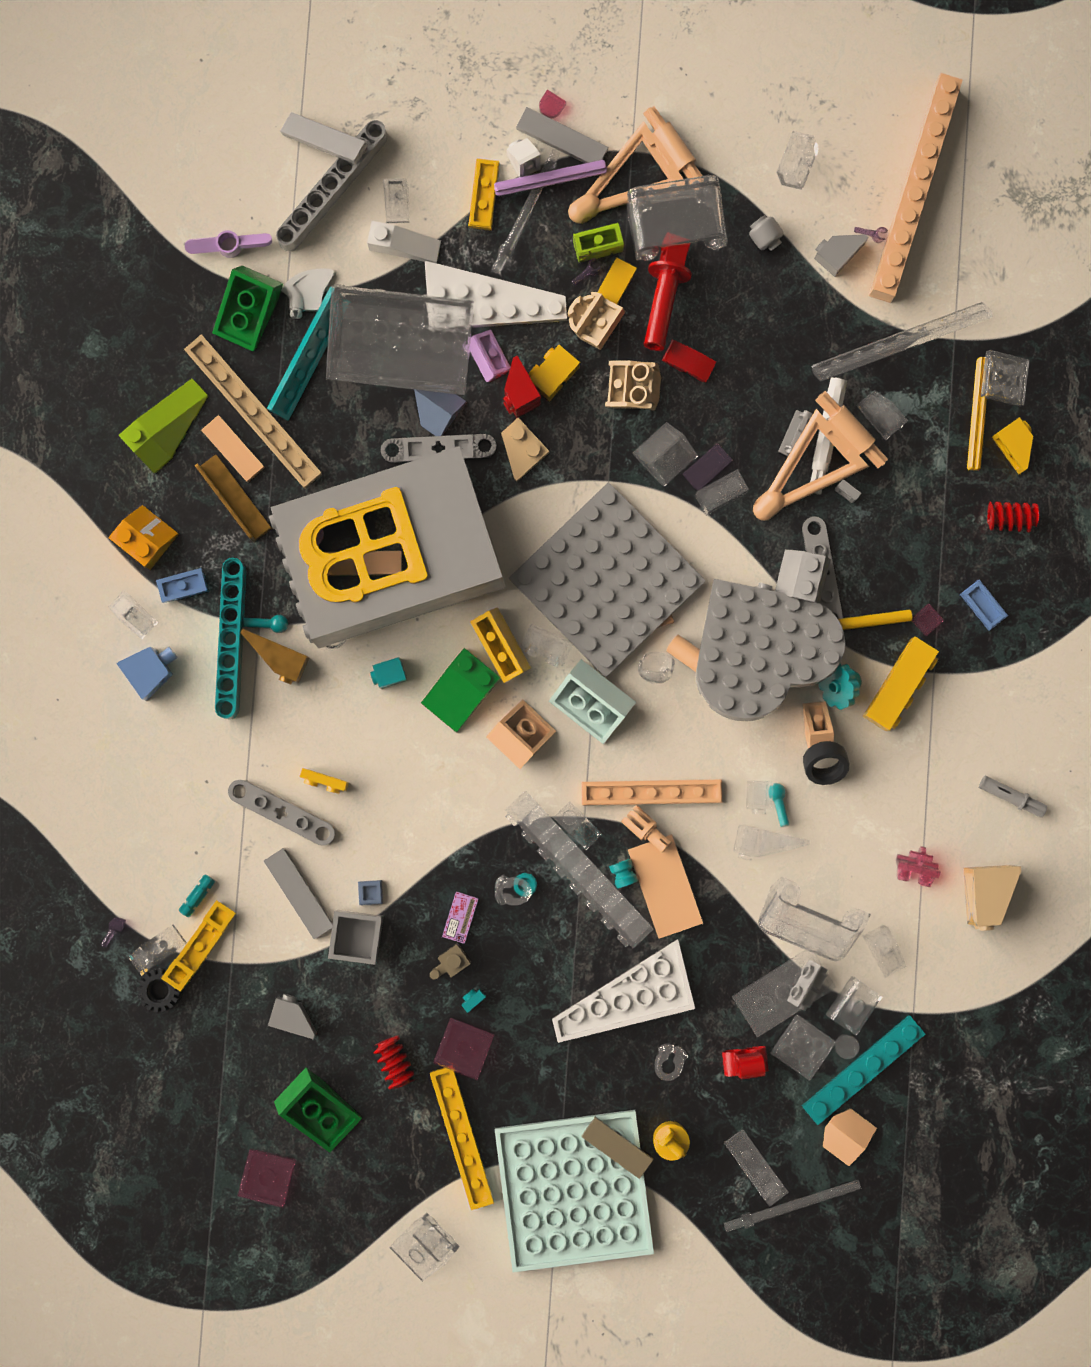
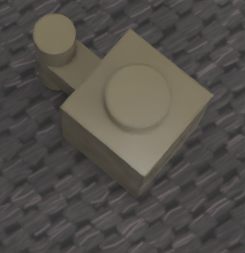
M459 943L438 957L441 964L432 969L430 977L437 979L445 972L450 977H453L471 964V960Z

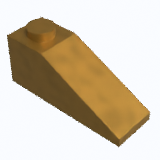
M242 629L241 634L273 672L280 675L278 680L290 685L293 681L299 683L310 657Z

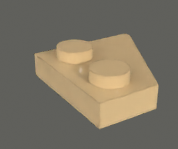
M519 418L501 433L516 482L549 454V450Z

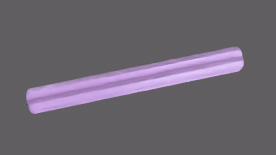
M604 160L496 182L494 189L497 196L605 174L607 167Z

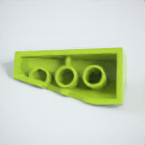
M191 379L136 419L119 436L155 474L173 458L176 453L175 450L181 440L184 439L187 434L186 431L192 421L195 420L208 395Z

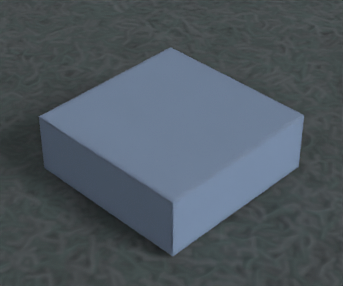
M382 880L358 882L359 905L383 904Z

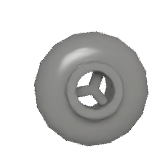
M764 215L750 226L749 235L760 250L769 248L772 251L782 243L780 238L784 232L773 217L766 218Z

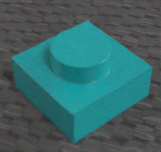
M481 988L477 991L472 989L462 997L465 1001L461 1006L468 1013L486 997V994Z

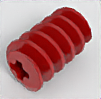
M991 501L989 502L987 522L990 531H993L995 524H998L999 531H1002L1004 525H1007L1008 531L1011 532L1013 526L1016 525L1018 532H1021L1022 527L1026 526L1027 532L1030 533L1032 526L1037 527L1039 507L1037 503H1033L1030 507L1028 503H1023L1020 506L1018 502H1015L1011 506L1009 502H1005L1002 506L1001 502L998 501L994 505Z
M399 1035L377 1043L378 1048L373 1052L374 1054H382L377 1063L386 1064L381 1069V1072H389V1075L384 1078L385 1081H393L388 1087L389 1090L402 1087L415 1080L410 1079L414 1075V1070H406L411 1063L409 1061L402 1062L407 1057L406 1053H399L403 1048V1044H395L400 1039Z

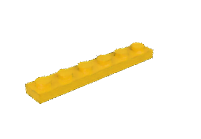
M453 1065L430 1072L431 1080L470 1208L475 1210L494 1204Z

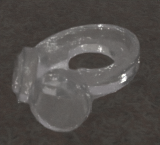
M502 875L495 883V898L501 906L504 904L521 905L530 898L531 887L522 878H508ZM518 884L523 887L524 894L520 898H514L511 894L504 893L502 890Z
M673 1044L661 1045L658 1047L659 1053L655 1059V1072L660 1079L671 1081L680 1075L688 1055L679 1046L675 1047ZM670 1053H674L673 1062L675 1069L672 1073L666 1074L662 1071V1063L668 1060Z

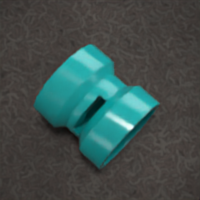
M631 859L609 866L611 873L616 875L615 885L617 889L638 882L637 875L631 871L633 867Z

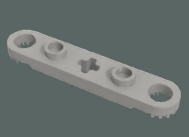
M488 434L387 439L381 446V454L388 462H411L436 454V451L432 450V447L436 446V442H440L442 446H445V450L460 446L464 459L488 458L496 451V442ZM484 439L489 440L492 445L491 449L486 453L478 449L479 442ZM390 444H395L399 447V453L395 457H390L386 454V448Z
M810 517L802 526L806 552L824 555L831 559L828 568L829 575L826 577L820 603L837 616V619H842V609L826 524L819 517ZM816 522L820 525L821 530L819 534L812 535L809 533V523Z
M235 780L228 788V795L232 801L318 845H327L335 837V829L328 822L245 780ZM237 785H244L247 790L243 798H237L234 794V789ZM283 806H285V812L288 813L287 817L282 816L281 819H279L278 813L275 811L277 808L281 809ZM320 827L328 828L330 832L328 839L320 840L317 837V830Z

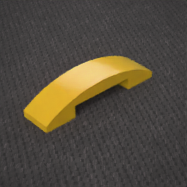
M216 900L203 918L200 926L161 979L181 992L217 944L236 913Z

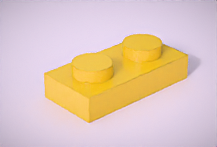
M302 768L299 776L305 779V784L315 787L318 786V783L327 785V791L340 794L341 790L347 791L349 782Z

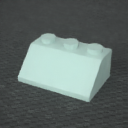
M582 659L572 669L549 700L551 704L602 744L606 742L636 703Z

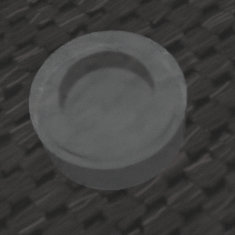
M841 1035L835 1042V1051L840 1057L851 1059L858 1054L859 1043L851 1035Z

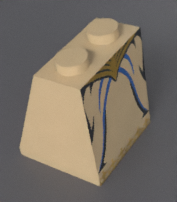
M1002 865L963 868L967 924L973 925L975 929H980L981 931L994 930L995 925L1002 924L1021 873V866Z

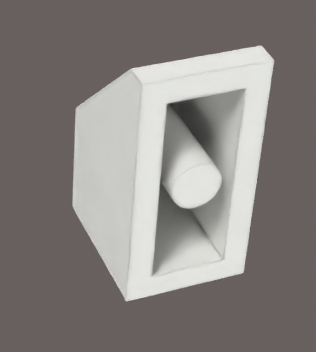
M528 138L522 141L518 139L509 145L507 157L518 177L529 176L540 170V153Z

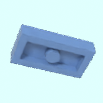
M202 568L156 580L162 603L208 592Z

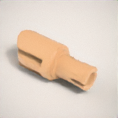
M636 805L633 808L634 811H630L627 814L628 818H623L621 822L639 839H648L663 853L672 841L656 829L657 823Z

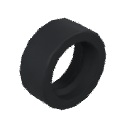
M825 741L814 744L806 750L803 756L805 774L815 784H834L842 780L849 771L847 752L842 745L836 742ZM825 758L839 760L835 765L828 768L814 767V764Z

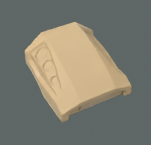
M609 361L608 402H605V407L655 410L660 395L661 376L659 365L653 362Z

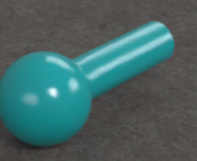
M275 615L271 619L244 618V627L271 628L276 633H282L288 628V620L283 615Z
M774 783L769 786L767 795L775 803L780 827H786L790 825L783 801L786 790L783 785Z

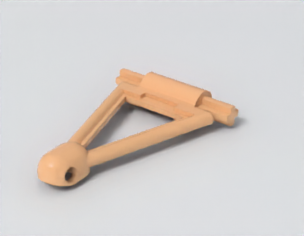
M655 106L648 108L643 113L655 132L652 133L644 122L640 125L607 166V172L599 176L585 195L570 205L568 214L573 222L578 224L586 223L601 211L687 186L680 172H684L694 188H699L706 182L695 166L696 159L672 124L664 121ZM641 142H643L668 179L599 200V194Z
M826 391L821 393L815 401L830 416L829 419L826 420L817 409L815 410L771 487L755 501L753 512L759 520H769L783 507L869 467L859 456L861 453H864L877 468L883 466L888 460L874 444L875 438L844 405L840 407ZM817 429H819L850 463L783 495L781 491Z

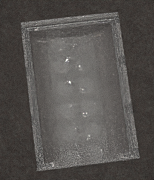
M341 284L333 285L331 291L326 379L465 395L474 301L470 299L461 300L435 297L427 294L418 295L392 292L384 289L350 287Z

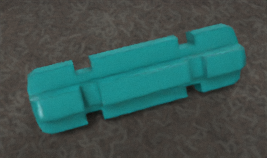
M206 874L199 880L200 884H196L186 898L187 902H183L179 908V912L188 918L195 911L193 908L198 907L207 895V889H211L215 883L214 879Z

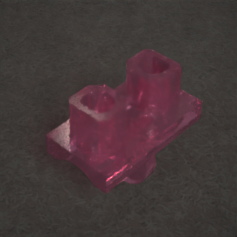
M920 846L918 852L910 850L909 856L897 854L896 875L899 880L909 881L912 872L919 874L918 884L931 887L934 879H939L941 871L938 870L939 865L932 862L933 856L926 854V847Z

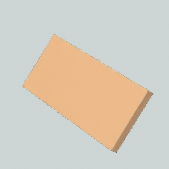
M672 834L665 836L672 843L668 848H665L666 850L663 853L651 842L628 849L659 939L703 924Z

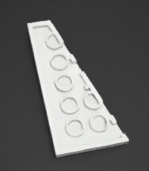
M425 261L430 331L567 321L566 297L564 295Z
M678 939L552 1018L558 1043L695 1009Z

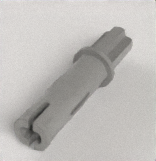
M986 775L979 784L978 788L1017 806L1018 810L1024 809L1038 817H1043L1047 811V805L1029 797L1028 793H1020Z

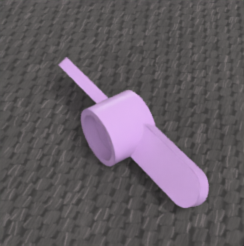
M225 230L219 233L217 237L189 239L184 247L189 254L220 251L223 256L234 258L239 255L243 248L269 246L272 243V237L267 233L237 236L233 231ZM234 238L237 243L232 250L226 251L221 248L222 242L225 239Z

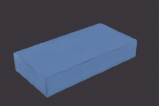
M977 580L960 594L988 631L1008 616L980 580Z

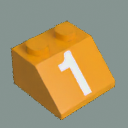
M142 505L121 521L109 536V539L143 566L151 570L179 533Z

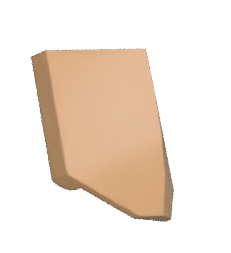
M851 1108L833 1116L826 1125L823 1147L850 1166L866 1149L877 1128Z

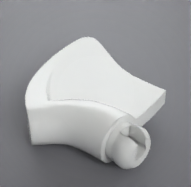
M332 269L307 270L293 276L285 283L281 291L289 298V310L292 318H301L303 311H318L322 303L323 294L334 276Z

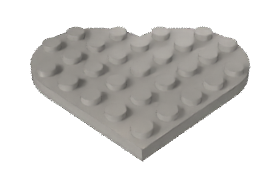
M714 579L696 667V683L700 695L702 694L709 707L723 717L735 721L762 719L779 708L786 698L790 687L814 686L835 672L845 650V636L842 626L833 612L819 602L813 603L788 597L786 593Z

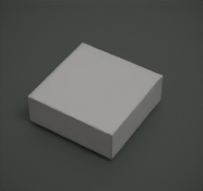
M844 479L835 488L836 492L851 503H854L861 494Z

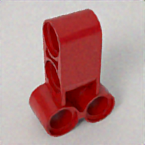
M765 1046L722 1052L725 1076H738L740 1079L764 1077L766 1075L765 1072L769 1071Z

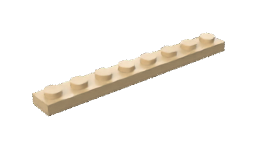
M202 334L184 349L304 489L322 475L320 470Z

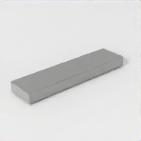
M526 107L516 126L517 130L583 163L603 160L608 151L607 146Z
M293 112L290 113L280 130L282 135L356 165L368 146L361 139Z
M282 848L265 859L264 863L312 938L316 939L330 930L333 923L286 850Z

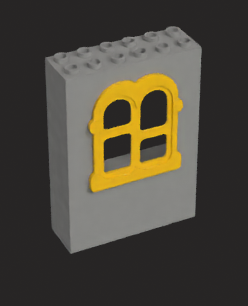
M460 446L270 507L273 515H270L269 519L273 529L279 535V537H276V542L279 550L282 551L284 557L286 556L285 559H282L283 565L290 578L293 579L289 581L292 593L299 600L296 603V607L300 617L306 622L303 625L305 636L318 649L506 588ZM384 507L390 508L396 532L380 539L371 540L363 519L364 515ZM347 519L354 520L360 538L358 546L331 554L324 553L318 548L316 538L322 528ZM396 543L401 544L408 568L377 580H371L364 562V555ZM353 559L360 578V584L346 590L333 588L328 582L327 575L329 569L338 562Z

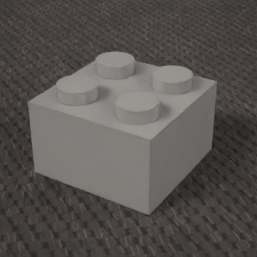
M343 910L334 911L328 959L375 965L378 962L384 916Z

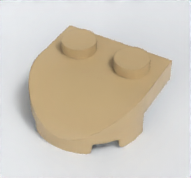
M591 292V295L579 296L573 301L568 310L570 327L581 340L601 350L626 311L623 307L605 299L602 294Z

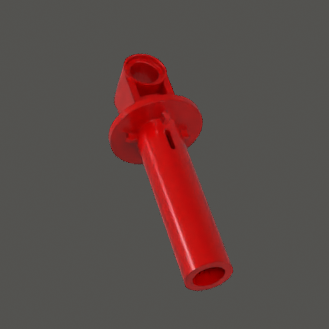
M667 233L663 239L660 260L650 263L648 267V272L657 278L658 281L644 346L654 351L664 350L678 283L688 282L692 276L691 271L684 266L690 247V240L671 233Z

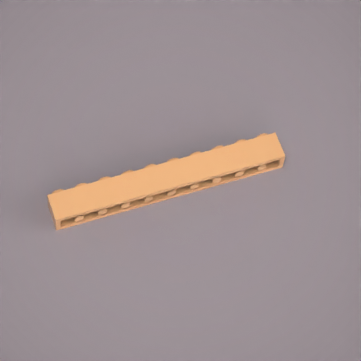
M940 73L935 83L870 290V297L891 303L896 296L963 81L962 79Z

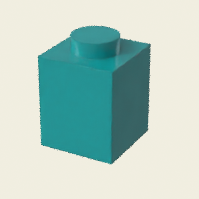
M400 657L372 665L374 671L370 672L373 684H378L380 689L408 681Z

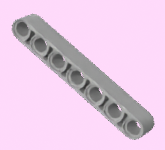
M370 121L356 136V138L365 141L368 145L366 148L367 152L361 156L357 165L338 158L278 228L276 237L283 250L293 251L303 242L385 145L387 133L381 121ZM375 130L382 132L379 137L371 136V133ZM345 165L352 166L349 172L341 171ZM331 182L338 184L333 190L326 188ZM317 199L323 201L320 207L312 206L313 201ZM300 217L308 218L307 223L299 225L297 221ZM285 235H293V239L290 242L282 241Z

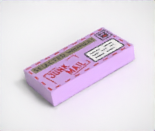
M456 891L442 937L465 944L479 898Z

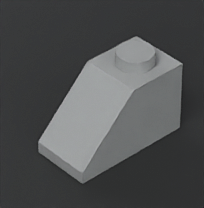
M865 234L832 236L828 241L824 239L815 249L817 254L814 259L835 277L865 245L869 237Z
M283 994V997H277L268 1026L314 1039L317 1031L302 1003L296 1001L297 997Z

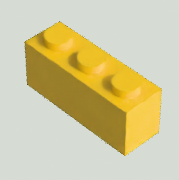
M498 607L470 621L503 683L531 669Z

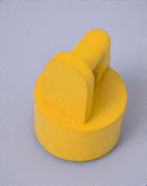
M673 1121L664 1122L656 1128L653 1134L655 1150L662 1158L677 1160L687 1155L690 1140L685 1128L681 1124Z

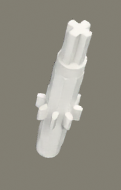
M831 378L827 393L841 407L843 405L847 380ZM823 411L822 416L828 420L830 416ZM820 430L811 468L813 469L811 481L824 476L828 472L834 447ZM822 489L819 490V491H817V492H815V494H819V495H820L821 492H822Z

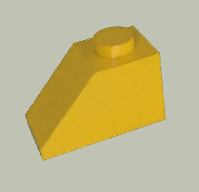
M1020 417L992 437L1018 474L1028 468L1033 440L1030 425L1026 421H1022Z

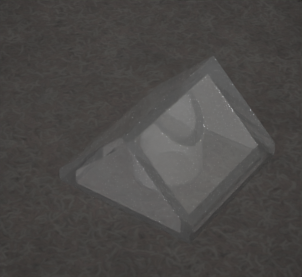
M667 422L632 453L663 487L698 456L684 434Z
M851 976L826 1015L854 1035H857L882 996L857 978Z

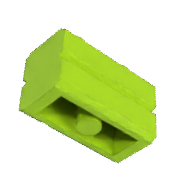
M618 223L573 234L574 248L579 263L608 256L611 253L623 252L624 242Z

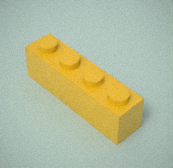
M917 637L911 638L862 717L884 731H890L891 728L895 729L902 719L899 715L903 708L907 710L914 700L912 697L915 689L919 690L926 681V678L923 677L928 669L932 670L938 661L936 655L939 651Z

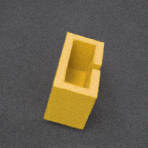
M560 345L555 349L553 347L550 348L543 357L545 361L540 366L535 365L528 374L537 391L549 402L563 387L562 383L567 382L580 368V362Z

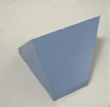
M448 388L414 389L421 427L434 436H443L467 402Z

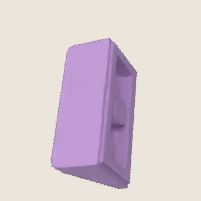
M491 330L473 335L467 341V346L486 382H490L510 371V365Z

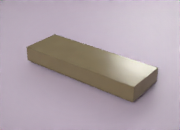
M596 1116L581 1135L582 1138L638 1179L641 1178L653 1161L652 1157Z

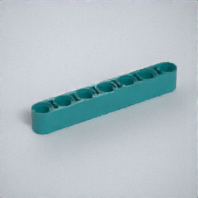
M237 558L227 559L222 566L215 712L224 719L235 718L240 708L243 635L241 631L244 629L247 571L244 563ZM233 564H239L240 571L236 575H230L229 568ZM232 587H237L239 590L235 598L228 597V590ZM230 610H236V620L229 622L227 620V613ZM229 633H235L236 641L232 645H227L225 641ZM228 656L235 658V664L231 668H226L224 665V661ZM227 679H232L234 687L226 692L223 689V683ZM226 702H230L233 707L232 712L228 715L222 712V706Z

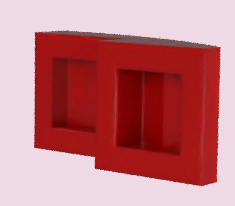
M675 340L671 341L662 359L663 362L678 371H684L701 382H707L716 364V361Z

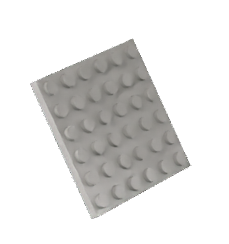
M609 482L509 577V580L605 678L706 581Z

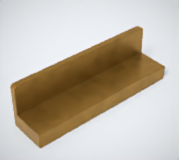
M214 455L201 466L198 463L195 465L250 540L255 542L272 529L217 455Z

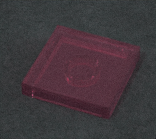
M450 1018L433 1063L478 1080L494 1034Z
M250 1148L238 1196L283 1208L296 1160Z

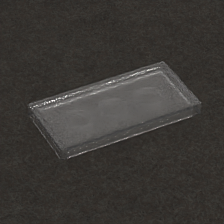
M812 947L807 948L732 996L756 1037L761 1036L802 1010L787 1000L791 989L796 985L801 976L803 967L807 965L809 960L824 967ZM826 973L828 976L820 989L812 987L811 990L817 993L814 1001L836 988L828 973Z

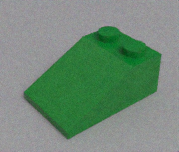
M243 265L232 269L212 333L246 349L255 351L277 305L283 283Z
M463 648L422 700L421 704L457 733L501 678L468 650Z
M307 1067L274 1101L279 1116L329 1153L362 1119L324 1080Z

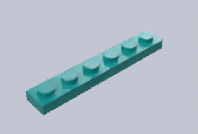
M329 288L267 407L268 410L288 421L351 301V298L337 288Z
M908 1015L801 1106L814 1122L819 1125L921 1039L925 1033L913 1018Z

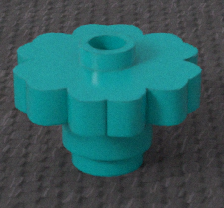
M840 663L830 677L818 683V687L823 691V699L830 707L837 706L839 710L855 704V698L860 695L859 688L861 687L862 680L860 675L851 669L848 664L841 665Z

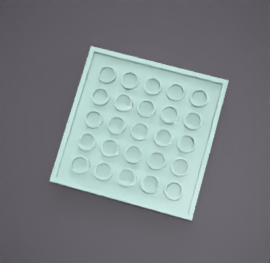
M635 1110L495 1128L512 1272L654 1254L644 1174L638 1179L581 1137L596 1116L640 1148Z

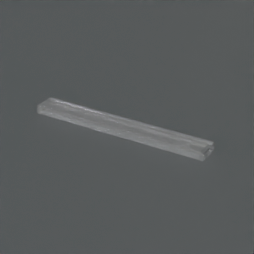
M983 302L977 303L811 366L812 372L821 382L992 318V311Z

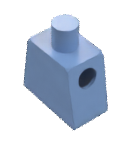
M148 647L116 664L140 698L147 701L173 675L167 665L177 659V656L170 647L160 654L155 648Z

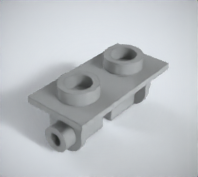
M796 410L778 450L779 453L789 456L811 419V412Z
M809 960L807 965L803 967L796 985L791 989L787 1001L806 1011L807 1007L810 1008L817 995L811 989L813 986L818 989L821 988L828 976L826 974L828 970Z

